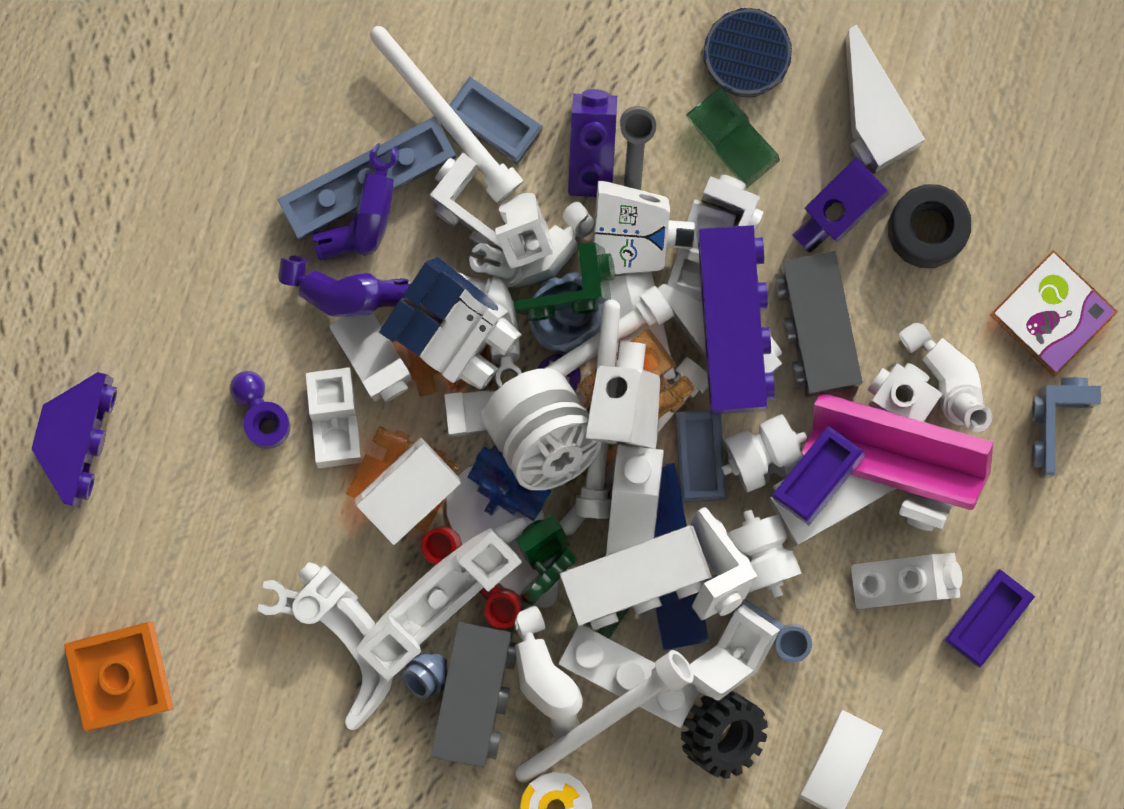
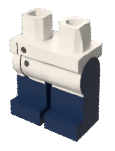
M439 257L424 263L403 294L405 297L399 300L378 332L391 342L397 341L411 350L429 366L443 373V376L452 383L462 379L480 390L488 385L498 369L480 355L485 346L489 344L505 356L513 349L522 335L505 319L509 313L508 310L499 304L496 305L491 298Z

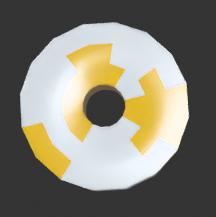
M556 771L542 774L530 782L522 795L520 809H547L549 802L557 799L564 803L565 809H592L589 791L583 783L569 773Z

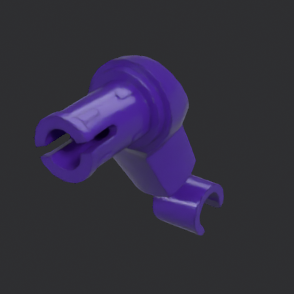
M380 143L371 149L369 160L375 168L374 174H365L358 208L350 225L313 233V242H318L319 244L314 247L320 261L354 251L366 257L378 250L385 235L390 215L394 179L388 178L387 172L399 159L397 146H394L392 149L391 161L389 163L381 162L378 158L377 152Z
M296 255L290 256L289 260L281 258L278 273L279 281L282 284L300 286V297L333 317L368 316L373 314L379 307H395L399 300L405 297L403 294L410 286L408 279L380 280L376 279L371 273L354 274L340 280L331 278L317 270L305 275L307 260Z

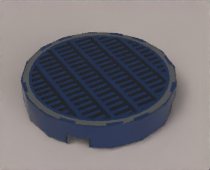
M740 8L725 13L712 25L705 39L703 61L709 75L721 90L736 97H756L770 91L783 81L791 64L792 44L786 28L775 16L760 9Z

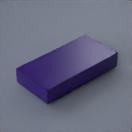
M827 426L771 496L775 502L810 526L864 459L865 453L830 426Z
M997 569L947 633L943 641L975 666L981 668L1035 596L1001 569Z

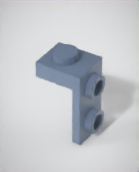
M1061 378V385H1045L1039 389V396H1033L1032 421L1033 423H1039V441H1033L1032 466L1033 468H1039V478L1055 476V407L1094 408L1101 404V386H1088V378Z

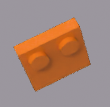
M146 622L64 644L84 732L174 710L154 622Z

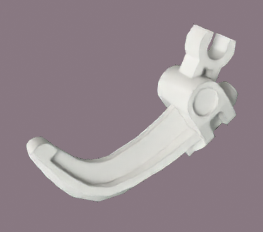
M310 562L298 573L300 580L305 584L299 591L285 589L282 584L275 580L264 581L262 588L275 590L279 595V601L273 606L258 603L257 610L265 615H275L279 612L291 614L305 624L316 623L320 620L341 639L359 664L362 673V685L353 706L345 717V725L348 729L355 730L359 728L384 700L390 691L393 680L392 677L387 681L356 650L357 646L375 625V622L357 601L359 597L325 565L320 568L317 564Z

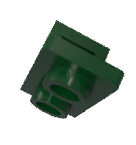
M596 242L578 245L583 290L513 301L514 311L522 315H528L529 321L555 318V311L572 308V314H587L599 311V304L611 300L609 281L615 280V267L611 253L606 254L605 248Z

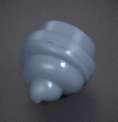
M439 654L417 655L406 665V670L402 673V680L407 689L420 699H428L430 696L439 695L445 688L448 673L446 669L447 659Z

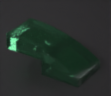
M721 87L686 114L691 124L738 180L746 184V189L780 161L779 154L750 124L749 117Z

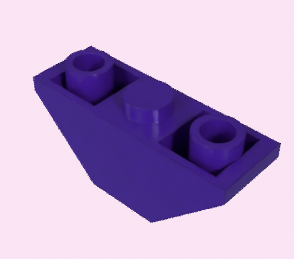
M97 372L42 406L31 448L62 502L77 508L81 507L82 499L89 500L95 475L89 472L93 457H99L104 447L106 431L101 430L105 412H112L116 401L117 387L112 386L114 378L104 373Z

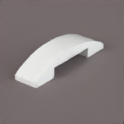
M491 528L480 533L444 558L401 596L364 637L356 648L357 652L381 676L389 681L421 652L419 645L482 588L489 592L522 562L521 558Z

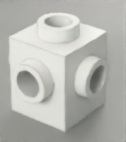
M897 363L890 372L882 368L867 389L874 394L868 403L870 407L922 422L925 421L943 393L929 385L927 382L930 377L910 363H907L905 367ZM896 391H901L906 395V403L900 402L896 398Z

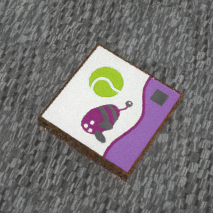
M1052 250L997 306L990 316L1055 377L1118 311L1061 256Z

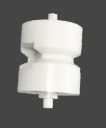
M780 414L759 424V432L757 434L745 430L725 438L724 444L730 459H728V465L721 467L724 475L733 472L734 476H738L746 493L751 492L769 483L770 474L774 472L781 477L787 476L803 457L800 451V443L808 440L805 432L796 435L791 430L785 417Z
M752 510L743 513L746 519L742 523L743 527L728 532L727 536L738 551L750 560L753 570L757 575L748 593L766 587L767 591L772 590L774 598L783 595L780 586L784 585L783 580L802 574L793 551L783 548L782 544L788 537L781 516L777 514L760 520L759 517L754 518Z

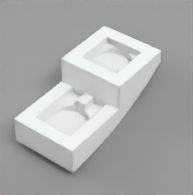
M694 199L687 221L694 222L693 248L678 249L667 286L702 301L697 241L698 230L703 228L732 227L737 212Z
M350 367L305 373L317 468L362 463Z
M842 710L836 718L820 755L815 760L799 798L820 809H845L883 730Z

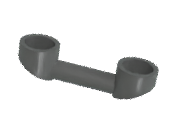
M633 106L626 109L620 118L621 133L627 140L624 186L641 190L645 143L651 140L656 132V119L648 108Z

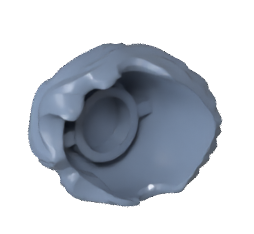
M572 272L566 274L563 278L554 277L546 279L533 298L582 291L581 273ZM604 303L599 304V311L593 313L572 314V308L555 311V318L530 321L532 335L546 350H551L556 354H567L600 332L602 306Z

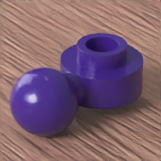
M243 371L236 374L231 380L229 390L232 399L237 404L248 408L244 418V430L247 437L260 448L272 449L280 446L286 441L290 433L291 424L288 415L278 404L264 401L265 383L260 375L252 371ZM266 420L276 422V428L270 434L261 432V425Z

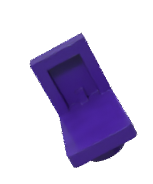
M590 89L583 91L582 94L573 93L568 194L570 196L596 197L598 181L613 183L618 96L609 95L603 90Z

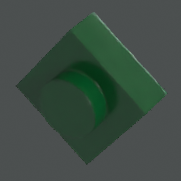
M553 514L544 520L532 522L523 530L522 535L515 539L523 557L533 570L535 569L532 565L537 560L544 564L563 549L570 546L562 526Z

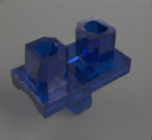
M496 445L490 449L485 446L481 449L467 478L479 485L477 492L490 500L484 510L490 516H493L501 507L513 516L518 511L534 522L552 492L550 489L529 490L521 486L512 469L509 468L503 453L498 450Z

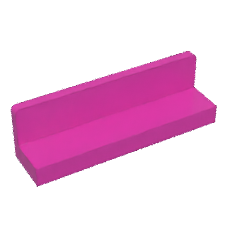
M820 392L814 404L813 430L802 450V456H804L827 426H830L865 453L864 459L851 475L964 509L973 510L991 473L994 442Z

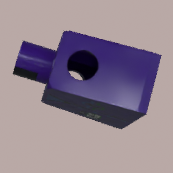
M856 157L805 206L804 209L811 217L792 236L810 254L829 236L835 242H839L889 195V192ZM835 202L843 204L845 213L837 221L828 220L826 210Z

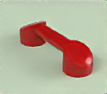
M443 526L428 531L421 541L422 554L429 562L438 564L462 546L459 534L455 530ZM497 585L489 592L482 588L479 593L487 600L484 607L487 621L499 629L513 626L517 615L523 610L519 595L510 589L501 590Z

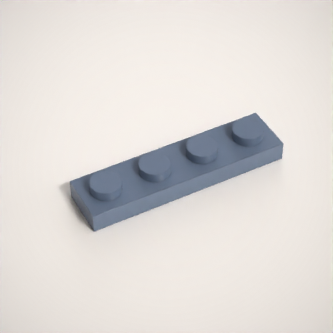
M435 116L381 144L377 152L381 162L389 163L393 147L397 146L399 150L398 161L387 172V177L394 179L393 191L444 165L449 158L453 160L457 158ZM371 150L277 199L299 241L357 211L365 174H374L375 168L369 160Z

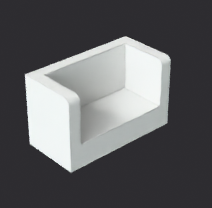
M420 438L355 498L356 506L395 545L458 487L461 482L451 468Z

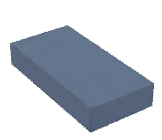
M470 76L449 105L476 137L517 165L543 129L541 124Z
M710 410L676 412L681 502L726 500V479L721 468L725 466L721 414L710 415Z

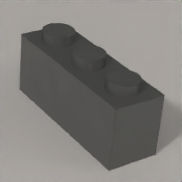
M836 251L782 261L780 266L781 273L774 274V281L779 301H787L790 317L783 318V326L788 345L794 343L796 345L799 361L792 362L796 387H804L806 397L817 396L820 392L827 394L858 388L863 381Z
M458 622L431 757L484 768L488 758L496 760L501 738L500 732L493 731L496 714L505 715L510 688L502 687L505 669L514 670L516 664L515 645L518 643L511 642L512 632Z

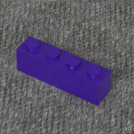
M754 225L699 229L697 241L710 415L765 411L768 407L767 400L775 399L773 372L765 373L764 355L771 354V334L769 327H761L760 309H768L766 282H758L757 264H764L765 261L763 237H755Z

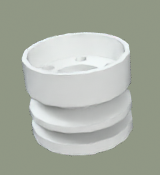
M535 369L514 377L502 385L491 396L484 407L482 422L498 450L503 453L509 468L512 469L519 484L529 490H548L567 483L590 466L600 451L601 442L586 438L589 420L588 412L580 405L577 395L564 375L554 369Z

